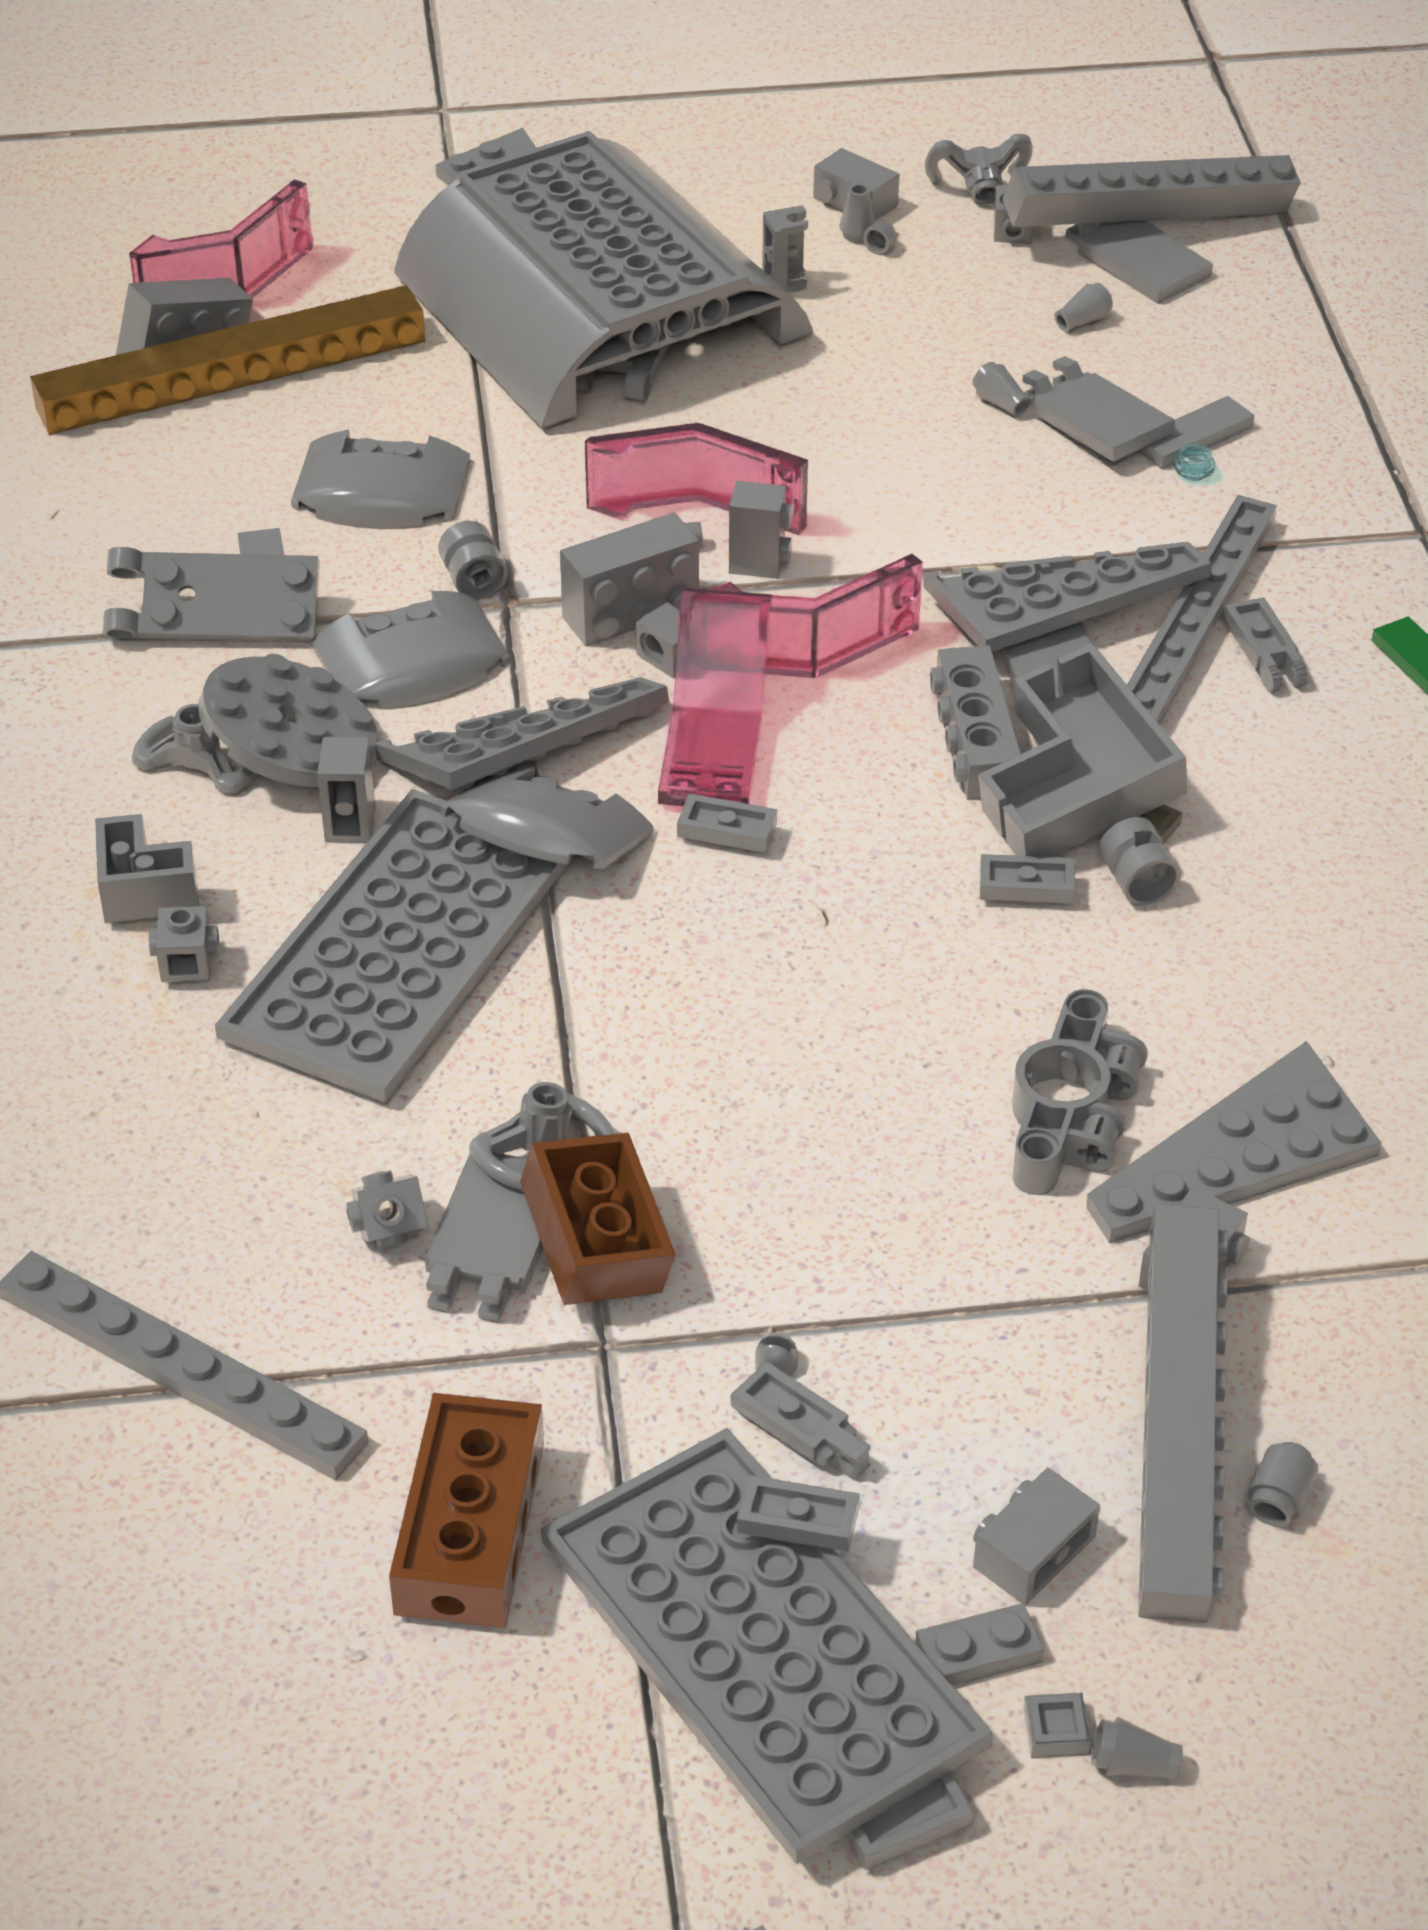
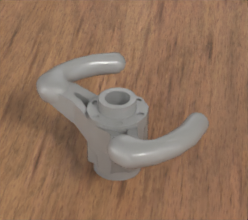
M1014 134L998 147L989 149L984 146H977L970 150L962 149L950 140H942L936 142L927 153L924 163L925 173L933 184L940 183L943 176L938 168V163L944 158L964 177L967 192L971 194L975 202H991L995 200L996 185H1003L1001 173L1008 166V174L1011 176L1015 167L1027 166L1033 153L1031 138L1026 134Z
M198 704L185 705L176 712L174 717L168 716L154 723L142 733L134 746L131 757L133 764L145 771L153 770L167 763L181 764L189 769L200 770L209 774L215 784V788L222 793H238L251 784L259 775L245 767L237 772L232 771L221 750L219 738L217 736L210 738L206 733L199 717Z
M540 1082L531 1086L528 1093L523 1095L520 1112L509 1121L477 1135L469 1144V1152L476 1164L488 1176L505 1186L523 1191L520 1184L523 1171L512 1168L494 1156L495 1154H503L520 1148L529 1152L531 1143L567 1139L571 1117L578 1118L586 1123L596 1136L615 1134L607 1118L591 1104L568 1094L558 1084Z

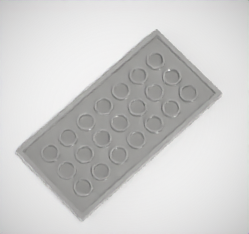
M411 789L215 1024L217 1039L386 1103L573 860V856L568 860V865L530 857L491 844L459 828L461 816L453 812L447 817L440 814V807L446 800Z
M727 1427L541 1528L542 1543L797 1865L992 1747L993 1732L834 1549L737 1533V1517L749 1475L771 1477Z

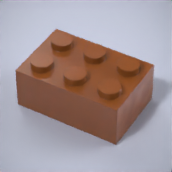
M619 1133L531 1143L520 1184L563 1305L662 1293L676 1254L630 1134Z

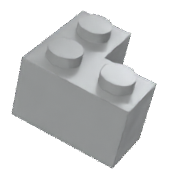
M142 814L95 818L97 883L105 923L158 918L159 908L199 906L198 882L191 840L147 845Z

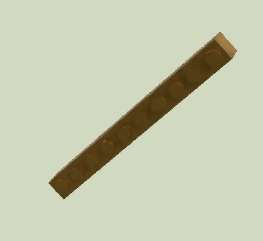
M404 285L32 375L30 379L35 408L48 435L423 343L425 342L423 308L409 287Z

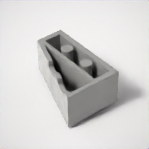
M231 278L128 283L116 355L249 323L253 298Z

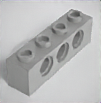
M990 645L938 649L937 667L930 668V687L932 694H939L937 698L939 722L947 723L945 726V743L947 752H954L955 754L953 756L955 782H962L967 800L981 799L978 774L1020 755L1018 741Z

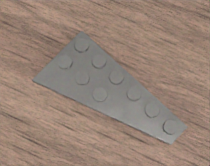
M1189 541L1138 547L1135 555L1120 557L1112 556L1110 551L1095 552L1094 560L1073 562L1072 556L1005 563L1002 571L981 573L977 567L961 569V576L940 578L938 572L923 573V587L978 646L990 645L991 651L994 652L1211 577V562Z
M638 677L590 689L588 699H565L562 696L547 700L548 709L527 714L526 708L522 706L458 722L455 725L456 732L432 733L430 730L414 733L415 742L400 746L392 745L391 740L375 743L377 759L419 776L422 780L444 786L449 791H461L472 787L473 781L483 777L505 774L510 771V766L520 762L542 759L547 755L546 752L557 747L577 745L582 742V737L592 733L614 730L618 727L619 722L629 718L648 716L653 713L654 708L669 703L668 690L666 685Z
M1306 1041L1087 1194L1086 1208L1107 1241L1112 1243L1149 1231L1154 1205H1179L1192 1187L1228 1204H1232L1379 1156L1382 1142Z

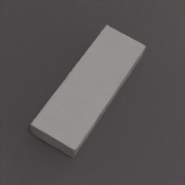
M1226 396L1175 419L1174 434L1138 451L1163 468L1252 427L1255 415L1231 397Z

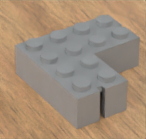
M1093 643L1057 658L1060 695L1057 698L1055 696L1054 669L1050 663L1014 678L1016 714L1040 745L978 774L982 810L1001 836L1006 835L1007 844L1017 856L1055 857L1107 832L1114 824L1124 819L1138 817L1187 794L1186 756Z

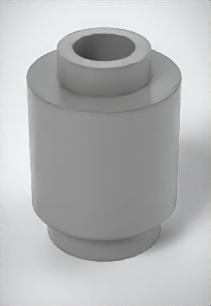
M1294 1442L1272 1444L1267 1448L1248 1491L1250 1499L1249 1510L1259 1521L1273 1527H1286L1291 1523L1292 1519L1300 1516L1319 1471L1317 1462L1305 1447Z

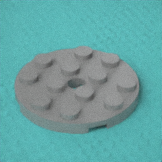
M272 653L266 655V657H243L218 666L206 679L198 704L199 717L209 737L217 736L229 747L227 755L234 761L257 774L275 781L304 787H319L317 773L323 737H369L371 756L375 749L377 731L372 714L356 695L333 679L332 674L328 670L293 662L279 654ZM286 714H287V715H290V719H289V720H290L291 722L284 720L285 717H286Z

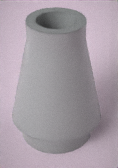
M855 183L848 187V196L839 224L843 237L847 241L854 243L864 242L863 235L865 230L875 223L870 197L871 189L863 183Z
M1101 283L1084 285L1060 310L1055 312L1056 324L1062 331L1068 332L1073 328L1106 318L1108 311L1113 308L1111 294Z
M991 361L984 364L976 372L972 385L976 389L977 396L1008 411L1014 417H1018L1026 411L1030 404V398L1022 391L1003 364H996Z
M1116 1717L1114 1722L1101 1719L1094 1738L1091 1765L1104 1769L1106 1776L1164 1777L1175 1780L1181 1766L1183 1746L1169 1742L1120 1717Z

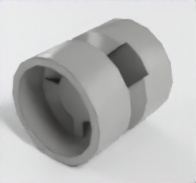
M466 520L452 525L443 533L438 543L439 555L449 571L458 592L472 595L475 600H481L491 597L504 586L508 577L507 566L485 525L477 521Z
M1132 817L1114 824L1105 832L1100 841L1099 852L1128 901L1135 905L1156 903L1167 897L1176 888L1180 881L1181 871L1170 851L1165 847L1152 822L1146 818Z

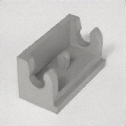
M803 205L763 212L762 270L787 293L801 291L807 287V279L789 280L805 276V269L803 267L804 231L808 229V220H805L806 209Z

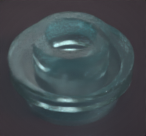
M1190 444L1182 447L1179 454L1175 457L1174 469L1187 480L1199 481L1213 474L1215 460L1212 457L1211 450L1199 444Z

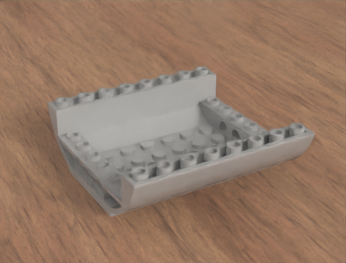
M591 131L457 172V179L442 190L423 209L410 228L399 251L394 269V274L409 287L411 292L542 429L577 417L576 376L591 373L596 369L616 362L626 361L639 354L660 349L665 345L686 338L695 337L697 334L717 327L727 326L734 321L749 316L780 345L793 342L798 338L813 333L808 316L798 302L649 165L624 145L609 139L597 138Z

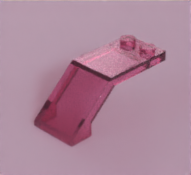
M294 179L231 230L173 240L151 235L129 253L133 283L231 278L247 294L254 298L313 249L307 183Z
M699 422L592 436L585 440L587 509L621 521L633 509L691 501H700L729 511L735 482L745 481L786 486V503L793 504L791 528L785 529V531L799 536L807 527L808 459Z
M911 553L816 598L744 593L731 581L695 597V666L700 670L818 678L919 630L923 562Z
M683 588L678 616L679 635L673 707L658 787V804L684 806L689 793L750 804L762 723L772 594Z

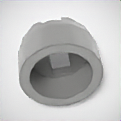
M879 221L873 223L865 230L863 239L866 247L872 253L881 255L893 247L897 233L889 222Z
M779 1332L770 1333L762 1337L755 1351L756 1369L765 1362H769L787 1375L792 1376L798 1366V1350L790 1336Z

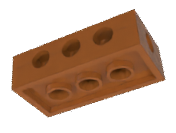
M433 1392L389 1573L394 1616L506 1628L544 1448L542 1404Z

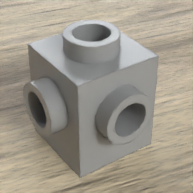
M207 906L159 908L157 927L149 928L150 956H157L161 982L209 980L211 954H219L220 941L218 925L209 924Z
M392 1170L363 1176L361 1177L363 1186L352 1188L353 1201L345 1203L352 1232L360 1231L362 1239L371 1242L376 1240L378 1248L407 1242V1232L429 1227L418 1176L412 1174L393 1178ZM388 1201L390 1203V1211L386 1216L381 1217L379 1208L383 1202Z

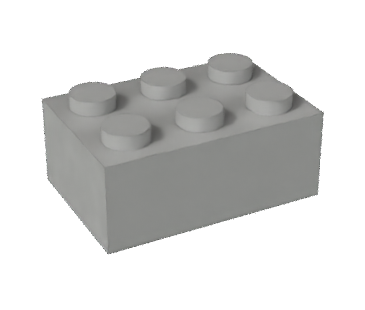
M675 512L560 550L562 618L585 647L635 630L636 621L666 602L684 613L699 608V539Z

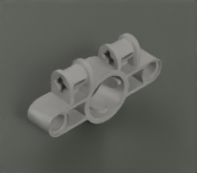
M1080 989L1068 994L1052 1038L1027 1048L1020 1055L1016 1063L1012 1110L1021 1127L1016 1138L1012 1180L1020 1191L1029 1195L1047 1194L1053 1190L1058 1182L1063 1164L1094 1171L1110 1168L1116 1158L1115 1141L1123 1134L1126 1121L1119 1110L1107 1105L1108 1098L1117 1100L1129 1099L1135 1095L1139 1086L1137 1072L1138 1069L1145 1065L1148 1057V1048L1137 1037L1106 1029L1108 1002L1102 994L1094 990ZM1123 1048H1126L1127 1051H1126L1125 1057H1124V1059H1122V1058H1121L1122 1049H1123ZM1121 1075V1082L1119 1085H1116L1117 1077ZM1052 1079L1068 1080L1081 1085L1090 1094L1083 1099L1073 1101L1052 1100L1040 1095L1033 1089V1086L1039 1082ZM1098 1146V1153L1096 1156H1093L1094 1147Z

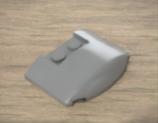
M349 430L334 432L310 443L291 499V506L299 511L301 503L310 508L316 509V519L358 528L405 529L423 527V517H429L444 512L445 522L455 517L470 464V453L454 444L430 435L427 444L412 441H382L371 438L354 439L350 438Z
M434 590L431 591L432 600L413 603L409 606L384 613L372 614L358 620H354L351 613H348L317 633L314 639H311V645L324 669L332 674L333 679L348 688L358 699L379 700V709L410 707L451 697L488 679L486 670L490 669L496 662L500 661L504 668L510 663L509 654L474 597L469 594L453 591Z
M535 766L511 767L510 771L505 774L486 776L473 784L472 787L465 789L441 804L440 814L447 817L453 812L461 816L459 828L491 844L530 857L568 865V860L572 856L582 855L585 859L594 860L593 868L605 869L652 835L653 825L648 819L620 795L615 793L605 801L600 800L598 795L586 790L574 791L559 786L558 782L554 779L534 777Z

